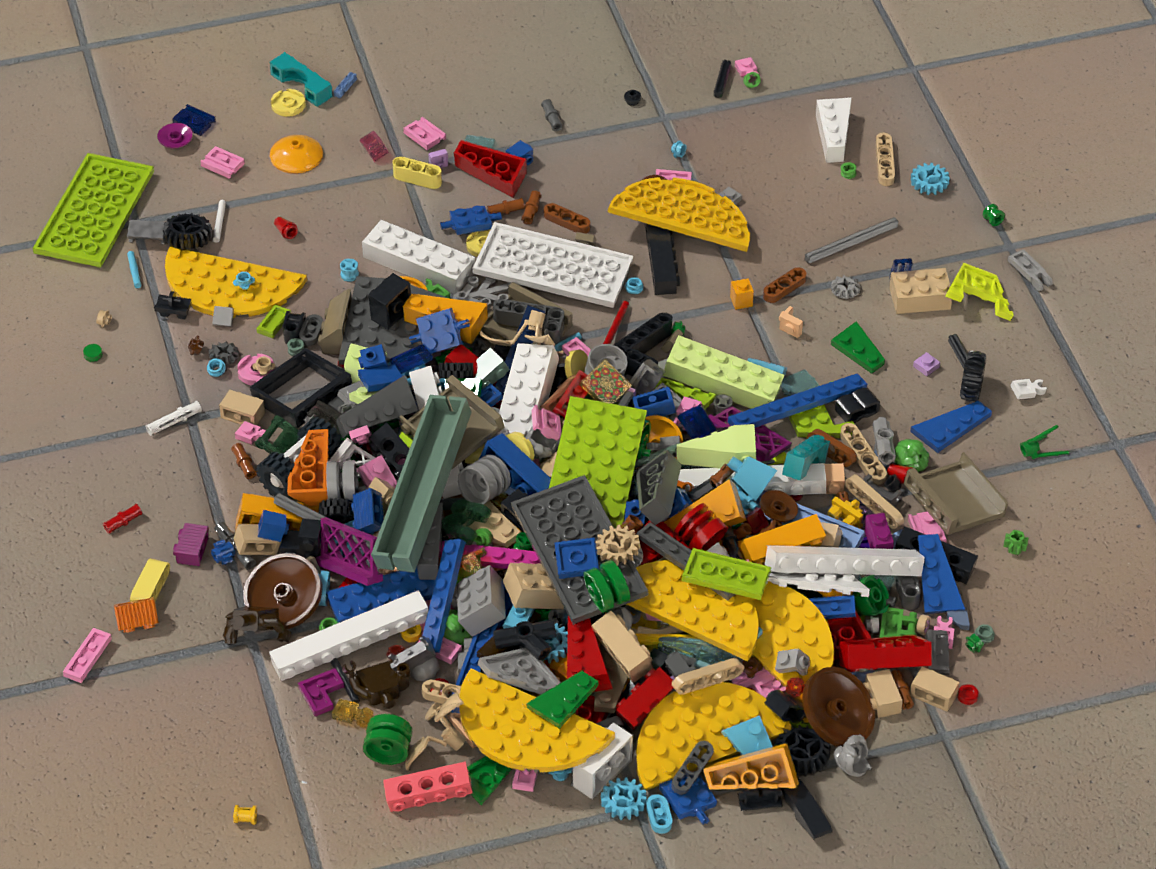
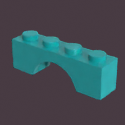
M284 52L270 61L271 75L282 83L287 81L303 83L305 85V99L316 107L332 98L331 83L307 68L306 65L301 64L293 56Z
M813 435L787 452L782 475L797 480L806 477L811 464L825 463L830 441L825 440L823 436Z

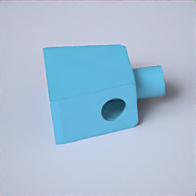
M733 456L727 464L729 468L735 471L731 480L736 485H739L747 496H751L755 501L777 472L776 469L749 456L743 462Z

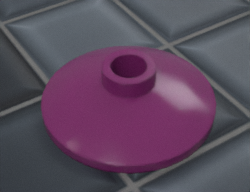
M182 123L167 124L157 134L159 143L167 148L183 147L193 137L191 128Z

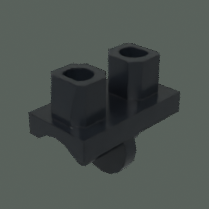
M170 291L169 296L159 294L154 311L159 312L162 317L177 314L178 319L185 320L192 301L189 298L176 297V292Z

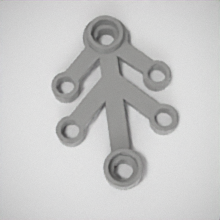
M477 276L468 277V285L463 291L454 294L453 299L487 303V309L489 310L491 308V301L495 302L498 299L509 300L507 294H499L498 296L493 294L508 292V286L511 283L507 282V284L489 288L496 279L485 276V281L476 292H472L479 285V278Z

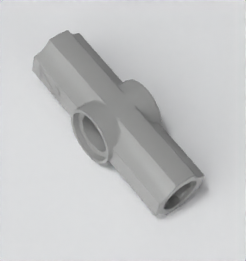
M879 417L873 421L874 449L877 451L878 460L882 464L889 465L895 461L896 457L893 444L894 433L891 430L890 422L885 417Z

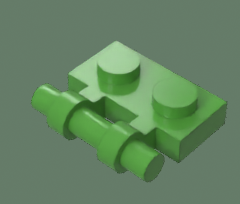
M888 607L882 616L880 638L913 634L917 636L915 633L918 622L917 613L910 612L909 616H903L904 609ZM902 625L907 626V630H901Z

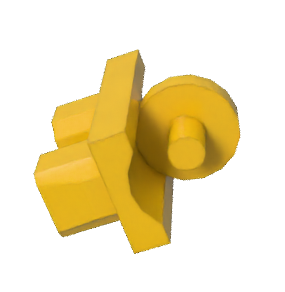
M835 496L832 499V507L828 510V516L837 520L841 517L844 519L842 522L859 529L863 527L861 523L863 514L859 508L860 502L856 499L852 502L848 500L844 502Z

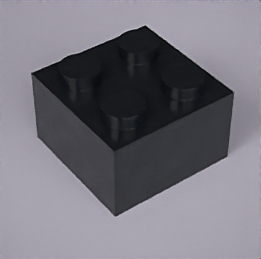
M392 273L378 287L371 290L368 295L371 320L387 330L404 316L403 306L411 295L410 283Z

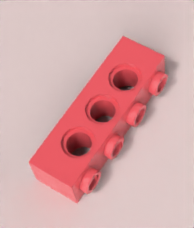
M466 761L383 780L386 801L390 812L403 811L406 808L415 806L421 807L433 802H443L450 798L465 797L473 793Z

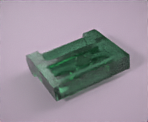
M275 415L271 420V425L255 441V445L259 449H264L269 454L273 452L284 454L298 442L297 438L299 436H297V433L299 431L282 417ZM277 428L283 429L273 444L268 442Z

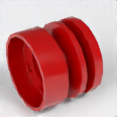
M701 503L681 519L674 533L677 536H682L681 540L683 542L691 540L689 544L691 550L695 548L707 551L723 538L728 530V526L720 518L711 520L714 512L708 510V506L705 503Z

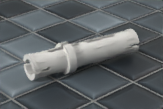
M194 401L183 408H177V411L147 424L146 429L149 435L152 436L180 421H187L188 417L202 412V408L198 401Z

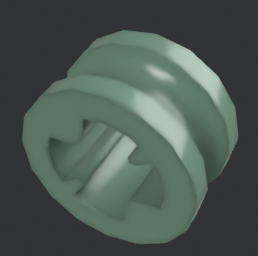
M298 338L289 340L287 343L288 354L294 356L304 349V342Z

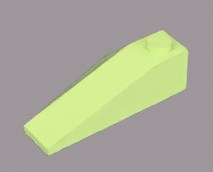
M754 424L733 425L721 432L715 431L709 436L698 437L677 444V460L683 465L720 469L724 464H728L733 456L741 462L748 456L756 460Z

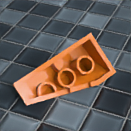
M328 429L308 430L301 446V452L294 462L292 472L288 476V496L308 506H319L320 502L323 500L327 501L328 499L326 466L329 461Z

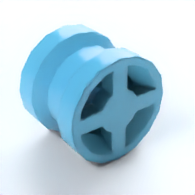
M349 258L340 263L341 278L348 282L356 280V277L359 276L358 262Z

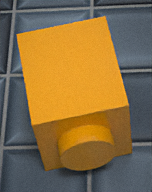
M749 278L731 281L730 298L735 310L753 307L754 291Z

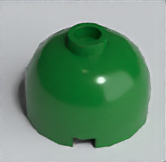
M875 575L859 580L870 589L869 597H863L859 592L853 591L855 609L860 614L869 617L885 613L889 605H886V600L889 599L887 588L880 578H874Z

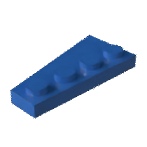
M918 535L919 553L925 557L921 576L925 614L965 610L939 535Z

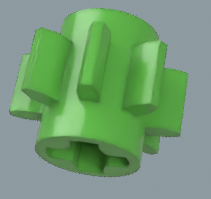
M1013 530L1010 534L1006 533L1003 547H1008V553L1019 555L1022 551L1027 550L1029 538L1024 537V532Z

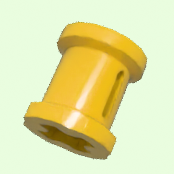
M235 805L234 823L251 822L252 825H255L257 821V805H253V807Z

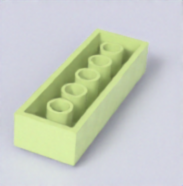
M678 335L664 368L666 372L663 375L689 386L699 388L702 391L712 392L716 396L721 394L728 395L732 398V402L750 409L775 401L784 379V375L680 335Z

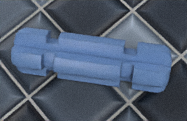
M349 72L333 91L334 96L341 98L352 86V83L357 80V74Z

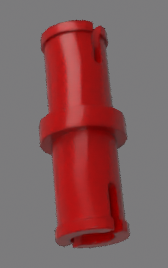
M134 504L123 512L119 511L115 517L104 522L103 527L110 534L121 526H127L129 521L142 515V510L138 504Z

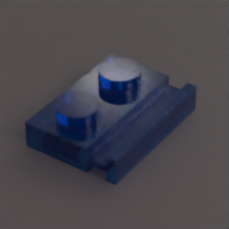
M187 104L185 109L179 111L172 118V122L185 124L191 128L192 133L202 136L211 127V124L216 122V118Z
M700 404L681 413L677 417L691 439L703 438L711 435L712 432H718Z

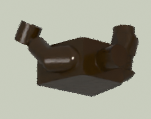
M244 606L234 609L233 612L225 616L227 618L223 632L225 644L237 643L238 630L264 631L274 629L276 633H279L277 637L279 642L284 640L288 643L290 640L291 631L284 629V625L279 620V608Z
M392 660L355 671L356 663L354 661H350L352 670H348L346 664L342 667V671L345 674H349L348 680L355 695L368 700L373 706L382 703L385 709L395 706L394 699L399 697V692L409 687L408 680L411 676L408 664H398L395 672L390 665L393 663Z

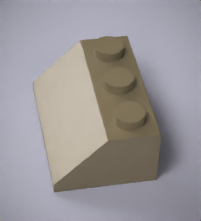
M351 289L345 290L330 300L329 308H325L324 317L326 320L322 321L321 332L323 333L322 335L319 334L318 345L321 346L322 354L340 355L352 300Z

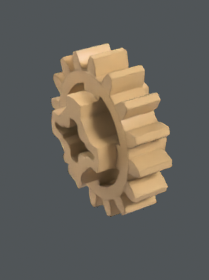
M617 525L616 529L610 526L609 531L603 529V535L598 534L596 549L597 555H601L602 561L605 559L607 561L613 560L618 566L619 562L622 561L625 565L627 559L633 561V555L638 556L640 541L639 536L635 535L634 529L629 531L628 526L621 529V526Z

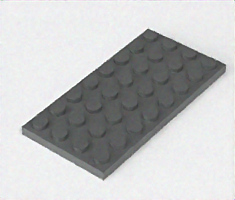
M580 476L511 502V507L572 623L575 624L601 614L602 612L596 607L589 595L584 576L559 579L554 543L595 537L596 544L598 534L603 535L602 530L609 531L610 526H612L586 476ZM597 555L598 567L600 569V565L606 562L607 559L602 561L601 555ZM629 559L626 560L625 565L622 561L619 562L618 567L626 580L630 592V601L622 605L648 596V589L633 562ZM614 602L613 609L620 607L622 605H618Z

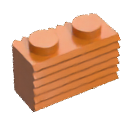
M154 597L114 605L118 630H123V633L133 632L135 627L143 626V629L153 628L156 623H159Z

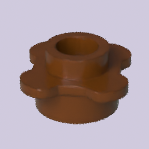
M198 335L195 339L192 338L188 344L190 355H198L204 346V341L200 340Z
M750 657L748 662L745 660L742 662L744 666L743 672L747 674L748 678H754L758 671L763 670V665L755 657Z

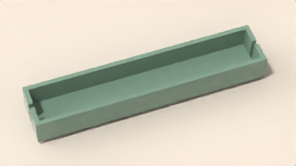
M429 395L371 553L377 568L394 570L396 567L398 571L415 573L472 413L467 398L450 396V407L446 396Z

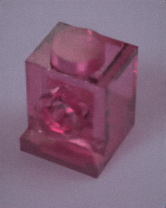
M374 130L359 140L364 150L374 162L389 153L383 141Z

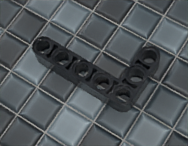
M657 314L614 344L627 356L626 374L634 376L641 364L648 359H651L658 365L656 359L645 353L671 335L673 319L671 314Z

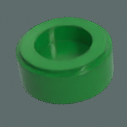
M89 344L84 347L83 355L85 360L89 362L100 360L103 355L102 348L97 344Z

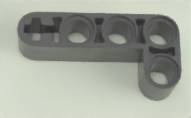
M498 299L493 303L494 321L519 327L527 305L545 311L546 315L542 327L544 336L548 334L555 345L560 342L564 330L563 309L506 299Z

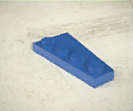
M976 401L911 426L910 432L936 453H939L990 418L992 411L980 401Z

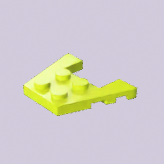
M963 263L945 297L961 302L964 298V292L968 295H975L984 301L995 303V315L1011 321L1014 314L1013 311L1008 309L1009 302L1002 295L1004 291L997 275Z

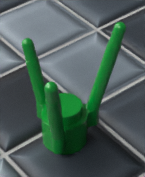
M1055 425L1034 438L1020 443V450L1023 456H1030L1033 460L1038 457L1069 454V451L1037 453L1040 450L1038 442L1046 438L1047 434L1053 432L1059 426Z

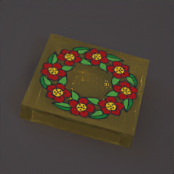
M606 359L579 383L596 401L611 404L619 400L633 386Z

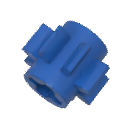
M220 540L213 544L215 548L211 550V554L216 563L221 562L222 565H226L233 561L232 556L236 553L231 542L225 543V540Z

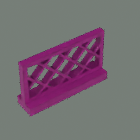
M731 406L716 416L711 414L706 416L702 433L709 436L712 432H721L730 427L728 416L740 413L741 411ZM764 425L755 427L757 461L771 460L791 448L792 443ZM760 441L769 442V444H761Z
M327 517L321 518V556L316 557L318 566L367 586L383 581V573L377 571L376 564L371 556L377 537ZM328 525L333 532L332 534L328 531ZM340 530H342L346 537L344 540L339 532ZM353 535H355L357 541L359 542L357 545L354 539L352 538ZM334 537L337 539V541H338V543H339L338 546L336 545V543H335L334 540H333ZM367 540L370 541V550L365 543ZM347 542L349 543V545H350L351 548H352L351 551H349V549H348V547H347V545H346ZM328 543L332 549V553L328 552ZM360 547L362 548L363 552L365 553L364 556H362V554H361V552H360V550H359ZM340 549L343 550L345 558H343L342 554L340 553ZM353 554H355L356 558L358 559V563L355 562L352 556ZM367 559H368V561H369V563H370V568L368 567V565H367V563H366V560H367Z

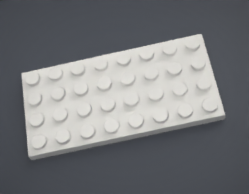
M494 222L473 266L472 273L614 308L633 263L634 256Z

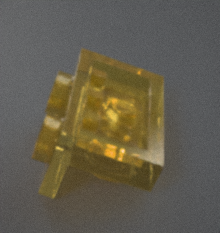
M484 547L462 556L457 580L473 575L479 569H483L480 563L481 558L487 555Z

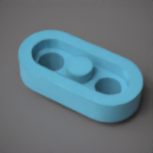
M321 571L322 597L318 606H327L326 592L330 589V571Z
M659 794L650 796L646 801V810L651 828L659 834L667 833L672 828V816L667 799Z

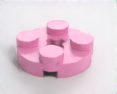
M257 354V356L251 357V355H247L242 358L238 363V378L243 383L251 386L266 375H260L259 371H253V364L256 363L259 357L269 356Z

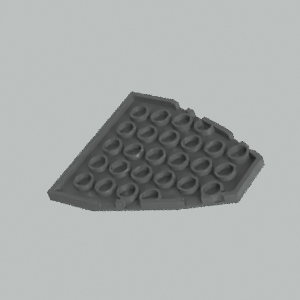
M356 277L338 359L340 365H344L350 344L367 348L382 344L387 353L388 362L415 352L419 354L422 360L441 356V352L453 351L457 347L426 355L421 341L411 344L410 341L416 338L409 339V337L419 334V328L417 325L405 322L404 316L389 330L372 321L368 295L385 278ZM410 285L412 294L447 298ZM476 338L472 344L462 341V345L466 348L474 347Z

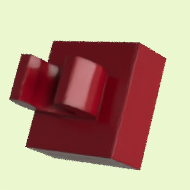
M756 508L745 515L747 521L743 523H748L751 526L752 533L750 535H755L761 529L769 526L761 508Z

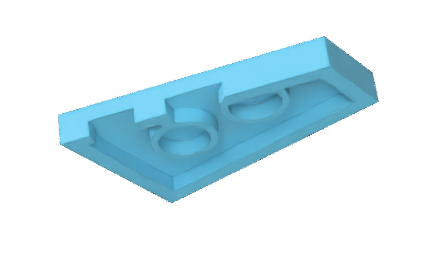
M760 715L721 731L734 745L733 747L742 755L773 747Z

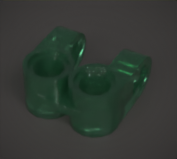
M463 499L457 500L451 506L452 514L444 517L441 527L448 540L462 539L466 542L465 545H472L477 538V533L467 526L473 524L474 521L486 523L492 512L483 504Z

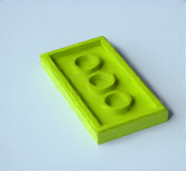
M693 548L683 572L682 581L761 600L771 573V567Z

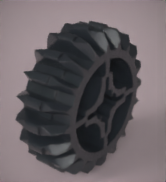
M185 213L182 215L178 214L177 216L173 215L167 219V222L164 223L163 234L166 243L170 247L175 246V248H181L182 251L184 249L190 251V249L197 250L198 247L203 248L204 245L208 244L212 237V227L209 220L204 216L200 217L199 214Z
M969 351L965 361L960 397L969 402L978 401L981 393L986 365V354L981 353V351Z
M800 724L797 728L791 725V730L784 729V733L779 734L775 742V746L787 743L788 747L790 746L789 751L797 776L799 773H803L805 777L807 773H811L814 776L816 771L821 772L822 768L826 767L830 759V744L824 741L813 729H809V725L805 728L801 727Z

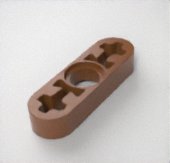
M554 203L544 206V218L576 233H588L590 231V220L587 217ZM570 217L571 220H563V218Z
M797 267L782 275L764 288L763 299L768 303L779 301L806 282V271L803 268ZM782 283H787V284H789L790 286H788V287H782L781 284H782Z
M815 429L807 435V439L813 435H820L825 440L830 441L835 452L828 448L827 457L839 464L843 463L844 467H849L857 461V455L853 449L824 431Z

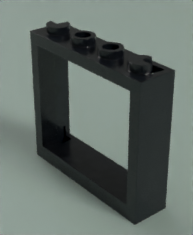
M304 348L250 386L252 397L264 400V408L298 429L306 423L304 419L308 415L307 412L317 407L326 409L328 403L337 397L340 389L353 383L351 374L311 350ZM308 367L331 380L330 383L293 409L269 395Z

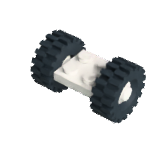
M319 417L312 418L298 430V442L284 454L273 452L260 462L256 470L258 471L257 476L260 477V483L264 484V489H268V493L270 495L273 494L274 497L280 493L290 499H294L288 496L287 493L288 476L292 472L294 462L301 452V446L308 430L328 429L330 460L344 442V440L340 439L342 436L340 433L337 434L335 427L332 428L329 422L325 423V420Z

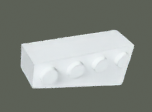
M851 98L817 100L816 119L826 163L844 162Z

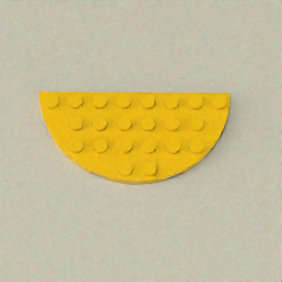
M660 177L635 182L625 187L623 192L613 198L607 211L608 213L747 252L750 242L747 221L740 209L726 196L722 197L715 193V189L692 180L682 178L661 180Z
M169 247L165 259L166 279L171 290L176 292V297L191 299V306H193L194 310L211 316L214 315L215 306L234 308L233 318H236V315L248 314L251 317L269 312L274 305L282 306L287 303V299L292 295H297L307 281V275L185 249L182 251V249ZM240 272H248L251 277L255 278V282L251 283L247 290L233 285V281L236 280V276Z
M670 560L655 561L636 567L648 589L649 595L627 605L748 662L756 647L759 626L756 607L751 598L735 594L727 601L708 587L682 581L684 570Z
M768 581L761 600L751 598L758 615V627L762 629V635L757 638L756 647L751 656L755 657L772 676L803 703V690L807 680L817 671L826 667H833L834 646L832 635L824 616L807 597L788 586L780 587ZM800 649L809 656L810 664L807 675L802 676L797 671L779 674L775 670L778 651Z
M472 668L462 683L459 696L464 704L459 706V714L466 735L470 741H473L479 747V750L484 755L509 768L521 771L534 769L540 772L565 770L587 762V758L596 753H601L615 738V732L575 714L559 729L527 708L526 703L535 699V696L501 681L489 678L487 675Z
M721 682L682 695L674 691L653 708L641 728L636 747L637 774L640 784H642L643 790L647 791L660 786L661 783L672 780L693 748L700 741H707L713 746L714 751L707 764L719 762L739 754L740 752L736 751L733 747L734 745L721 731L759 715L770 741L776 739L779 734H783L784 729L790 731L791 724L789 721H782L764 704L766 701L764 696L737 684ZM705 748L700 750L698 759L701 760L703 754L707 752ZM689 763L687 769L690 772L698 770V766L694 763Z

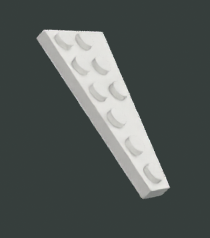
M771 571L768 581L780 587H787L788 583L798 585L797 589L831 592L834 589L846 595H850L851 591L859 592L863 597H869L870 591L869 588L851 574L784 573Z

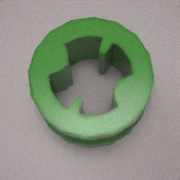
M756 72L747 73L743 79L745 86L748 88L757 87L761 81L759 74ZM750 75H752L751 77H755L754 85H752V83H749L748 81L750 79Z
M847 162L840 167L841 176L846 179H852L857 174L854 163Z

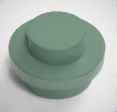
M987 624L978 626L974 632L984 644L992 642L995 636L992 627Z

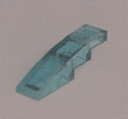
M660 637L658 640V650L668 655L673 651H677L695 658L696 662L701 660L711 665L732 658H738L741 663L743 662V659L701 639Z

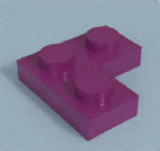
M336 668L298 682V688L316 717L334 710L333 703L328 694L344 688V682Z

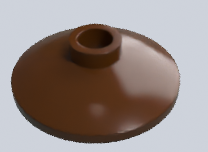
M767 491L760 499L761 510L772 520L789 522L798 513V506L795 500L782 491Z

